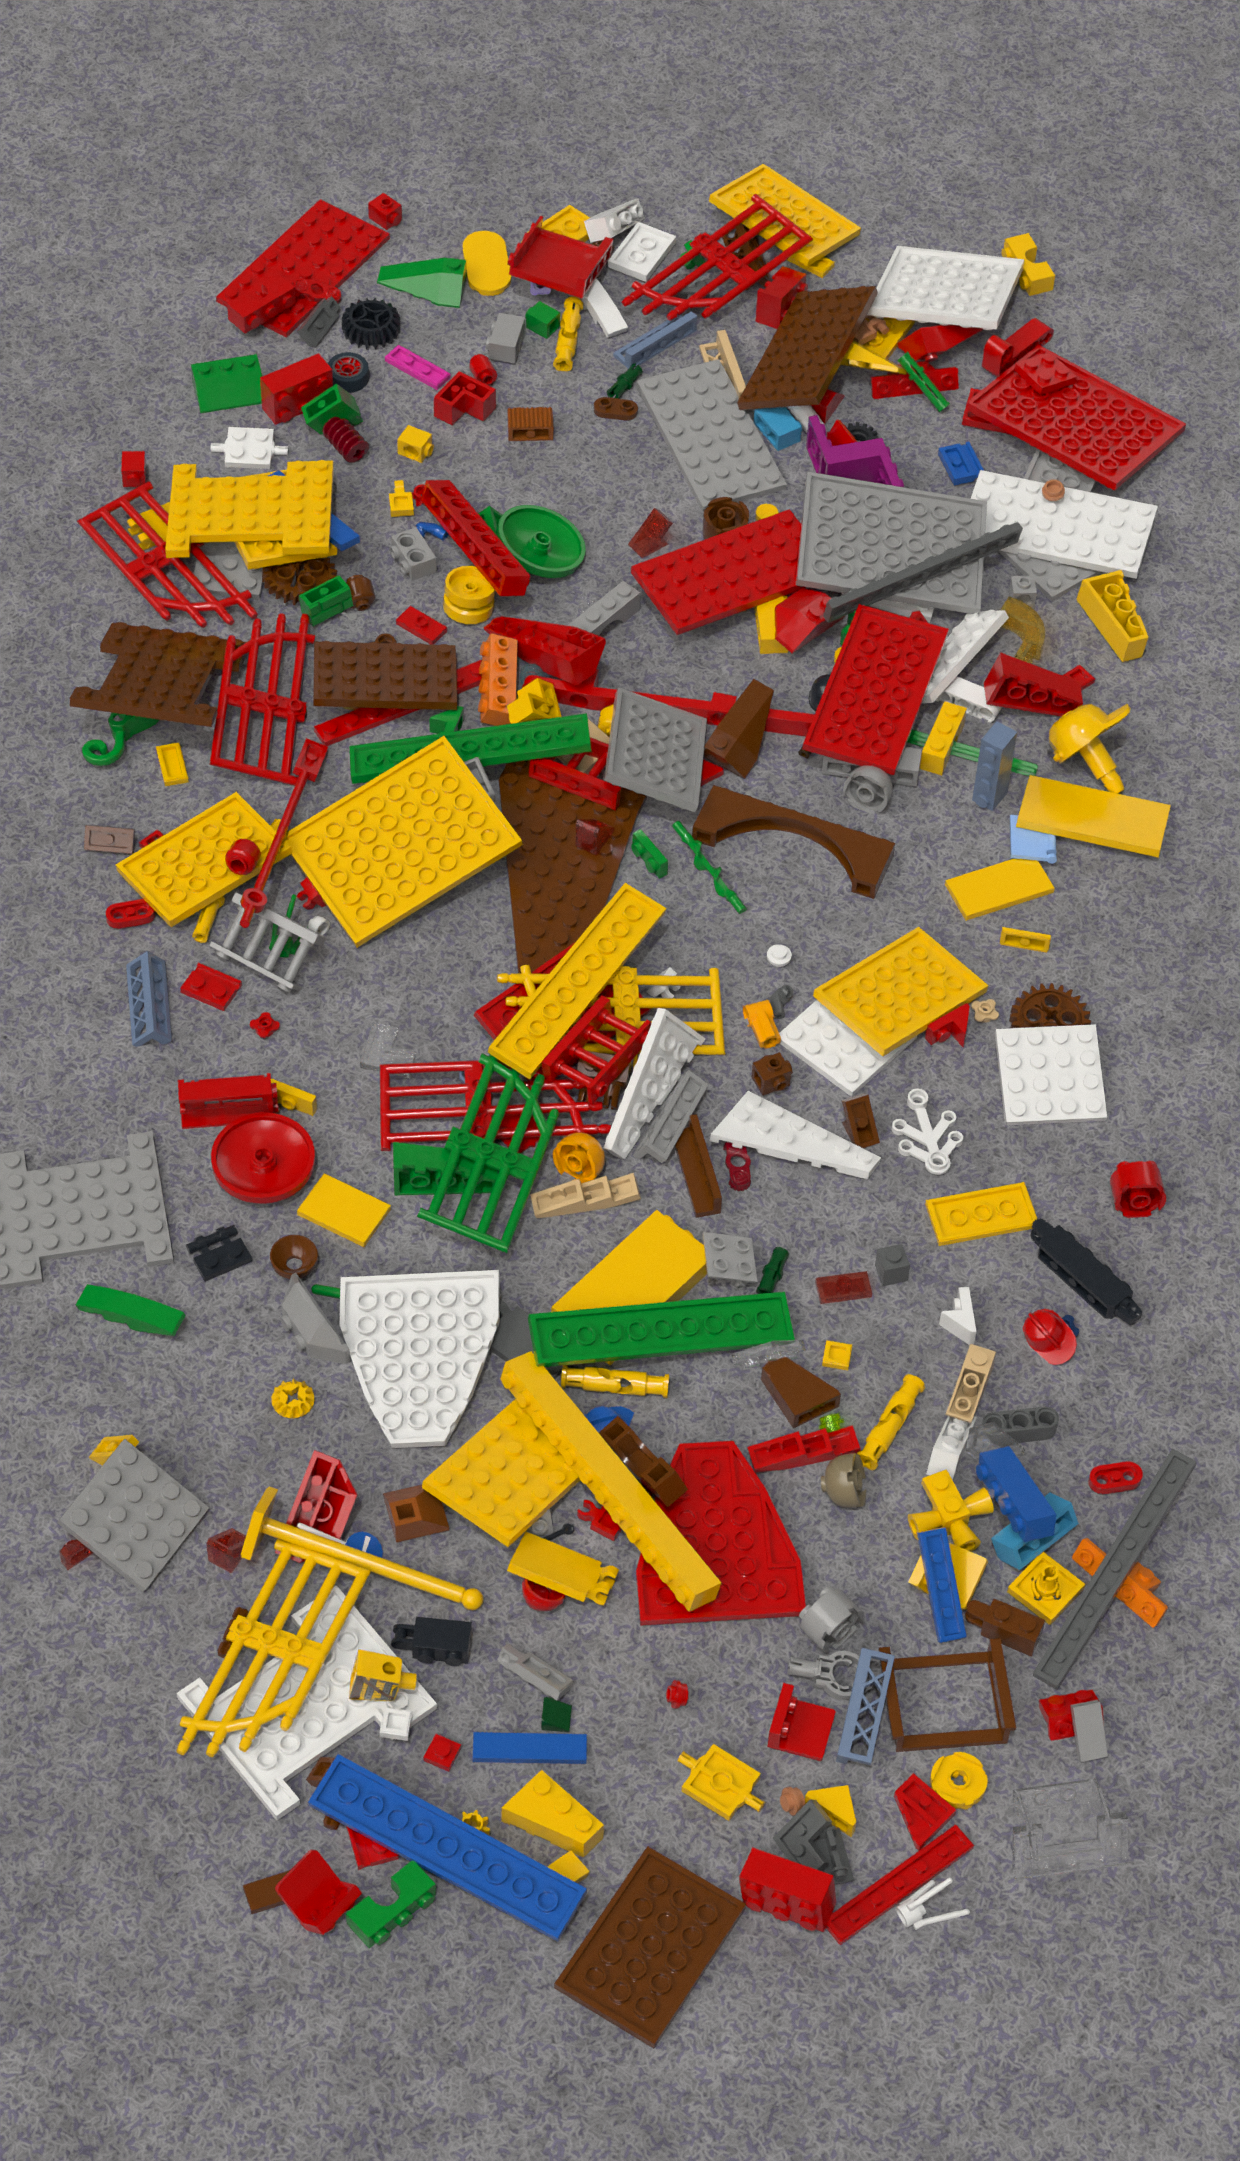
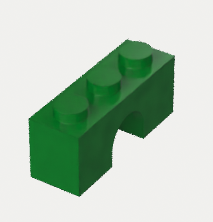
M413 1860L391 1877V1889L399 1897L395 1903L389 1906H381L375 1903L368 1895L346 1913L347 1925L369 1949L375 1944L378 1946L383 1944L390 1937V1932L397 1926L403 1927L408 1924L415 1911L420 1907L426 1909L435 1900V1882Z

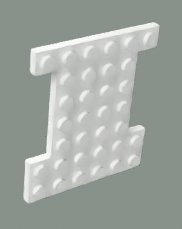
M337 1585L333 1587L307 1639L322 1643L346 1597ZM314 1601L291 1615L292 1622L298 1629ZM354 1606L288 1731L280 1729L283 1716H286V1714H283L261 1725L255 1739L252 1740L251 1747L246 1752L239 1749V1744L242 1737L245 1736L244 1733L247 1729L228 1732L222 1744L219 1745L221 1753L276 1820H279L300 1805V1799L286 1782L373 1721H376L381 1727L384 1707L412 1711L413 1716L410 1728L437 1709V1703L417 1680L415 1690L398 1689L394 1701L349 1699L351 1672L358 1649L397 1657ZM275 1657L262 1666L235 1719L254 1716L283 1659ZM402 1663V1670H401V1671H402V1672H410V1671L405 1667V1665ZM293 1664L271 1707L295 1695L308 1668ZM198 1678L177 1692V1698L192 1717L198 1709L208 1687L201 1678ZM242 1680L216 1697L205 1720H222ZM204 1731L212 1739L215 1732Z

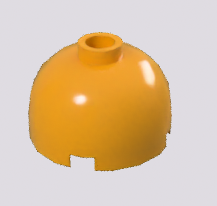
M582 1132L573 1133L563 1138L552 1153L553 1162L561 1175L563 1172H566L576 1179H580L581 1183L594 1180L603 1170L605 1163V1153L601 1144L591 1135Z

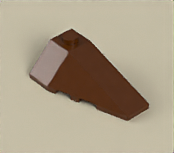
M753 679L704 746V757L745 779L758 760L774 690Z

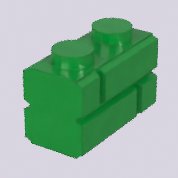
M340 575L298 595L302 614L309 615V623L312 626L353 606L351 590Z

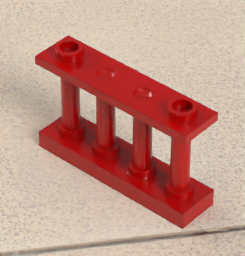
M590 737L591 751L580 754L575 753L566 766L555 762L556 757L530 760L529 777L613 810H616L619 806L621 787L597 778L606 766L609 744ZM585 755L598 758L588 774L575 770Z
M601 996L541 1062L543 1076L552 1082L557 1075L564 1074L586 1086L588 1102L593 1104L606 1093L608 1086L642 1050L643 1043L651 1027V1021L647 1019L638 1029L612 1015L610 999ZM609 1024L632 1037L622 1045L601 1034L598 1030L603 1025ZM593 1040L616 1054L607 1062L583 1049L588 1041ZM578 1057L601 1069V1071L593 1079L567 1064L573 1058Z

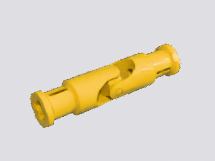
M569 297L564 301L565 311L561 316V329L558 333L555 350L557 357L553 361V366L557 371H570L573 368L572 357L575 355L578 339L577 330L581 322L580 311L583 309V302L577 297Z
M567 1365L562 1367L561 1388L563 1389L566 1386L581 1387L584 1391H609L611 1393L639 1396L657 1394L662 1395L663 1398L668 1396L669 1374L653 1376L648 1375L647 1372L607 1370L595 1367L577 1369L568 1368ZM622 1378L628 1380L631 1384L626 1387H621L620 1382Z
M911 1374L904 1376L899 1391L894 1392L881 1414L878 1424L870 1431L866 1438V1445L862 1451L857 1453L861 1457L864 1467L870 1470H875L878 1467V1460L882 1453L887 1452L897 1431L914 1408L916 1397L925 1389V1383L919 1377Z

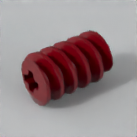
M332 417L324 425L323 435L347 462H357L368 452V442L364 441V438L347 419Z

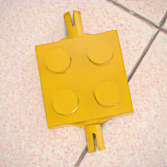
M715 1744L698 1760L685 1753V1751L679 1756L678 1762L691 1769L690 1776L682 1785L681 1791L726 1820L730 1821L738 1808L744 1804L752 1807L757 1812H760L764 1807L765 1801L751 1794L753 1787L760 1779L761 1773Z

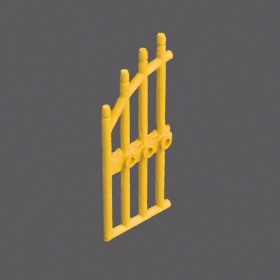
M529 965L521 966V973H511L510 975L507 973L497 974V982L524 984L528 997L520 996L519 998L516 996L506 997L505 1004L507 1006L519 1005L522 1007L536 991L534 984H541L549 974H531ZM622 966L607 984L613 985V998L608 999H610L611 1008H614L615 1016L638 1029L645 1022L640 1021V1008L712 1009L713 1022H682L696 1032H714L715 1045H697L692 1052L694 1055H725L718 968L709 969V976L637 975V968ZM638 985L710 986L711 999L639 998ZM597 997L589 1007H592L600 997ZM609 1024L603 1025L598 1030L616 1031V1042L622 1045L632 1037ZM586 1043L583 1047L587 1051L616 1054L600 1044Z
M277 1539L274 1549L281 1551L247 1617L238 1615L231 1624L226 1640L233 1643L193 1718L183 1716L180 1720V1727L187 1729L182 1737L183 1740L178 1744L176 1752L180 1755H185L190 1748V1743L193 1742L199 1730L215 1733L211 1739L212 1742L207 1746L206 1755L214 1757L220 1748L219 1745L222 1744L228 1732L247 1729L244 1733L245 1736L242 1737L239 1744V1749L246 1752L251 1747L252 1740L255 1739L261 1725L283 1714H286V1716H283L280 1729L288 1731L371 1570ZM293 1555L306 1560L272 1625L269 1626L258 1622L257 1620L290 1557ZM316 1564L331 1568L297 1634L282 1630ZM341 1572L354 1576L355 1579L322 1643L307 1639ZM243 1646L257 1650L258 1652L222 1720H205ZM268 1655L283 1659L254 1716L235 1719ZM293 1664L308 1668L295 1695L271 1707Z

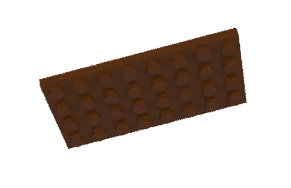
M876 286L843 287L832 290L822 289L819 291L798 292L737 402L739 409L819 405L878 295Z

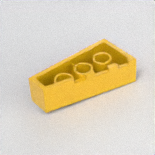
M1122 570L1083 579L1076 600L1120 660L1125 662L1142 657L1149 637L1141 617L1136 613V604L1130 598V589L1128 584L1124 583Z

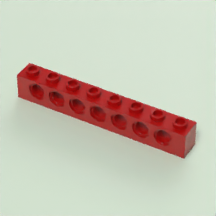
M426 480L421 501L499 596H525L527 586L530 583V575L450 480Z

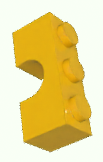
M1029 233L1006 238L1004 248L1002 249V257L1024 259L1019 283L1021 289H1025L1029 296L1052 291L1055 274L1047 261L1033 263L1036 259L1037 246Z
M944 701L922 750L920 769L943 775L950 759L953 743L958 741L964 727L966 707Z

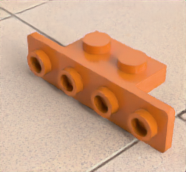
M1084 1538L1074 1552L1072 1559L1093 1576L1106 1553L1091 1540ZM1137 1561L1116 1594V1597L1152 1628L1159 1624L1168 1609V1606L1152 1593L1159 1587L1161 1581L1154 1576L1150 1569Z

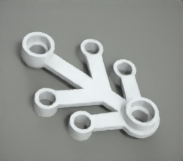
M913 1089L908 1094L907 1104L910 1109L915 1110L921 1131L911 1127L903 1119H896L892 1123V1132L896 1135L904 1134L925 1145L928 1152L914 1146L913 1142L907 1139L900 1141L898 1151L903 1156L911 1155L925 1162V1167L930 1173L935 1175L944 1174L950 1168V1154L955 1147L962 1145L963 1135L959 1131L950 1132L947 1142L941 1150H939L937 1142L948 1127L956 1123V1114L950 1110L944 1111L941 1114V1120L932 1130L925 1109L928 1103V1094L922 1089ZM947 1116H949V1117H951L953 1120L947 1121V1120H945L944 1118L947 1117ZM896 1125H901V1126H903L904 1128H903V1129H897L895 1126H896ZM952 1137H957V1138H959L960 1140H959V1141H953L951 1138H952ZM907 1145L910 1147V1149L905 1150L902 1148V1146ZM934 1162H940L941 1165H936Z

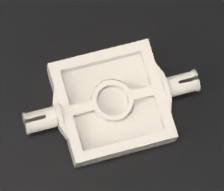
M229 427L225 444L211 443V452L224 453L225 467L270 469L271 460L274 458V455L288 456V446H275L273 441L274 429Z

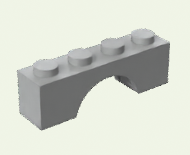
M622 581L567 626L578 627L599 636L603 629L611 622L620 620L624 623L640 610V592Z

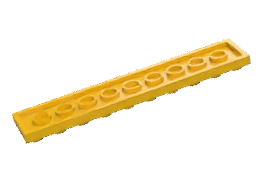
M624 883L493 1041L487 1053L528 1079H531L541 1067V1062L571 1030L663 917L666 908L627 883Z

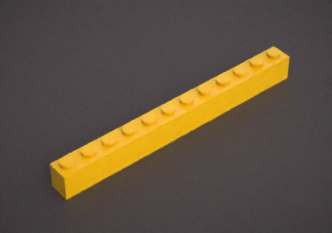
M532 1351L506 1361L500 1378L504 1387L510 1390L517 1399L518 1404L531 1416L534 1424L540 1427L548 1437L550 1444L557 1448L565 1462L578 1474L581 1482L587 1485L595 1495L598 1503L604 1506L611 1515L612 1520L626 1533L628 1540L634 1543L642 1553L645 1561L651 1564L659 1574L660 1579L673 1591L676 1599L689 1612L715 1600L721 1585L720 1580L544 1366L537 1367Z

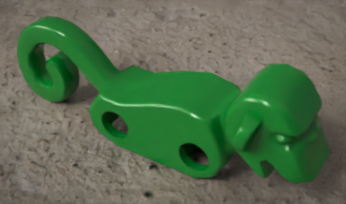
M111 713L108 723L112 737L115 740L114 748L108 753L105 742L98 739L90 740L82 747L84 759L96 766H106L116 762L124 753L125 741L129 740L133 735L154 726L159 719ZM118 716L121 721H115L114 718ZM99 750L101 755H96L92 752Z

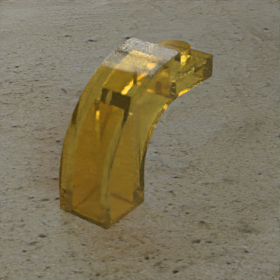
M1009 596L1001 610L1006 611L1009 618L1001 627L1017 634L1023 642L1015 658L1030 664L1033 659L1039 661L1045 640L1043 621L1038 613L1029 605Z

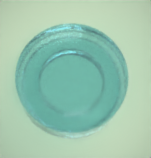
M536 664L523 666L520 670V682L523 684L525 678L529 675L543 677L542 668Z

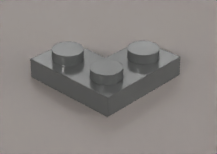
M810 1799L773 1839L788 1860L819 1871H823L830 1864L814 1843V1840L832 1821L817 1800Z

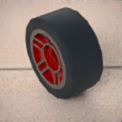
M345 352L337 354L329 360L328 365L332 368L333 386L338 384L348 393L360 391L367 386L369 366L364 357L356 353Z

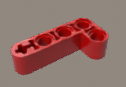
M1033 318L1006 340L997 335L991 336L984 347L982 367L994 376L999 377L1037 345L1043 347L1053 336L1054 330L1037 318Z

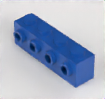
M1010 1446L980 1453L979 1465L976 1466L977 1477L980 1481L984 1482L988 1488L989 1495L999 1504L1001 1513L1007 1516L1013 1531L1018 1533L1024 1542L1053 1536L1056 1513Z

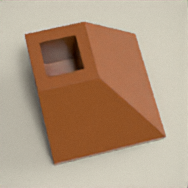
M422 1485L383 1493L396 1542L449 1530L442 1501L424 1490Z

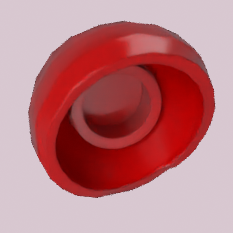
M524 1578L522 1582L523 1598L527 1605L536 1611H552L558 1608L566 1597L565 1594Z

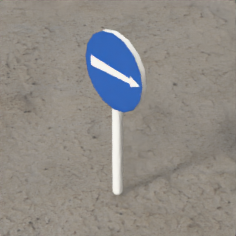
M298 1523L297 1525L302 1530L381 1558L383 1556L380 1542L370 1533H354L345 1542L305 1524Z

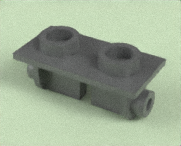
M831 1823L814 1840V1843L830 1863L822 1872L834 1875L835 1885L852 1882L854 1877L840 1828L833 1827Z

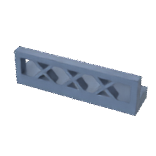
M691 311L684 316L678 315L674 320H667L615 351L613 356L628 369L633 363L636 366L641 365L697 330V315Z
M146 951L126 965L132 1045L135 1047L141 1046L151 1039L161 1044H167L172 1041L165 960ZM141 966V969L136 977L135 969ZM141 984H143V988L139 996L137 997V992ZM144 1003V1010L139 1017V1011ZM146 1023V1032L140 1035V1032L142 1031Z
M866 1648L861 1649L836 1762L847 1764L848 1760L871 1765L895 1655ZM871 1658L886 1661L885 1672L875 1677L869 1668ZM867 1674L871 1678L868 1682H866ZM884 1677L883 1684L881 1686L878 1680ZM874 1683L880 1692V1697L869 1703L863 1692L865 1688ZM861 1701L865 1705L862 1709H860ZM878 1704L877 1711L875 1713L872 1707ZM868 1710L874 1718V1725L863 1730L857 1719L860 1714ZM855 1728H857L859 1734L854 1736ZM872 1731L871 1738L869 1740L866 1734ZM861 1737L868 1745L867 1756L850 1752L852 1743Z

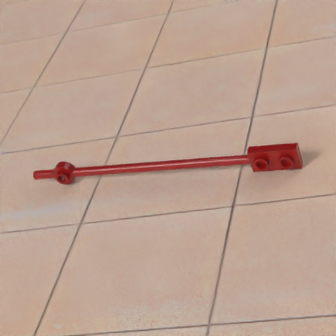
M308 738L304 742L292 772L299 777L254 888H248L243 892L240 900L242 907L245 909L240 920V926L243 928L249 927L254 913H260L265 908L267 896L263 893L264 887L307 780L315 782L328 750L327 746Z

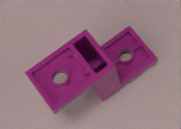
M818 415L809 416L806 449L816 473L904 488L903 480L899 479L897 475V465L895 462L892 463L890 448L885 446L883 438L832 446L831 440L826 438L825 425L820 423Z

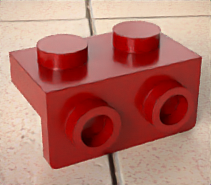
M1093 1689L1079 1690L1076 1693L1066 1695H1053L1039 1700V1708L1048 1724V1737L1051 1741L1075 1736L1070 1705L1098 1700ZM1101 1705L1102 1718H1103V1706Z

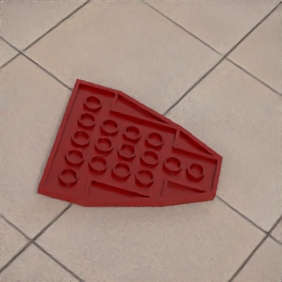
M717 1441L679 1444L670 1466L677 1472L688 1490L669 1507L657 1497L655 1502L720 1580L721 1585L715 1600L689 1612L676 1599L669 1586L660 1579L659 1574L651 1564L645 1561L641 1553L636 1569L640 1626L799 1616L800 1612L806 1607L801 1560L765 1486L735 1442Z

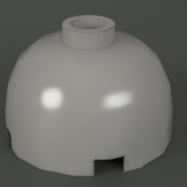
M866 765L856 768L848 776L843 786V792H846L849 797L847 800L849 804L870 814V810L881 812L890 801L893 791L891 778L885 771Z

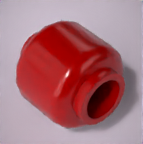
M238 839L233 842L227 851L225 862L227 867L235 874L248 875L260 861L261 852L253 841Z

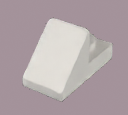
M959 1287L957 1298H953V1310L941 1312L939 1325L968 1345L975 1342L976 1326L969 1287Z

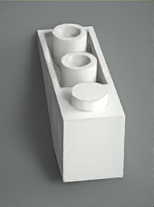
M637 198L599 213L584 221L590 242L604 240L605 237L612 238L645 218L643 208Z
M950 1416L947 1417L933 1447L927 1475L947 1469L952 1480L954 1479L977 1417L974 1416L972 1423Z

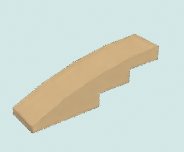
M634 1173L610 1181L607 1176L581 1183L580 1179H576L530 1194L536 1218L606 1209L641 1199Z

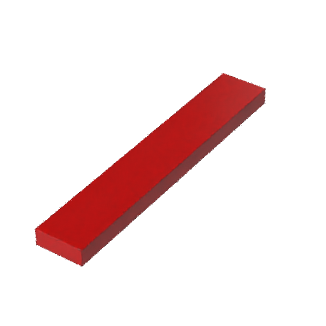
M955 1824L833 1912L826 1929L842 1945L974 1849V1844Z

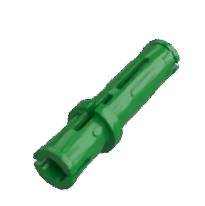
M909 352L897 360L909 374L908 378L914 380L938 412L950 404L924 373L923 370L925 369L915 362Z

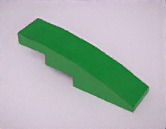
M89 1284L86 1285L75 1304L83 1312L101 1314L105 1320L125 1323L132 1330L175 1336L186 1316L184 1312L157 1301Z

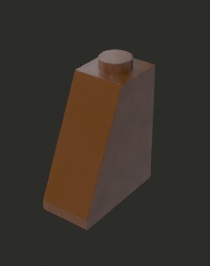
M789 1358L774 1359L762 1367L761 1381L793 1429L839 1407L841 1393L836 1388Z

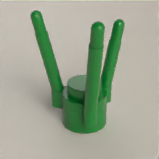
M295 894L291 897L286 917L290 919L297 897ZM274 923L272 927L271 943L269 946L270 951L272 950L279 936V934L277 935L278 925ZM289 936L279 957L287 958L290 954L295 955L298 946L301 944L299 942L301 937H298L293 942V937Z

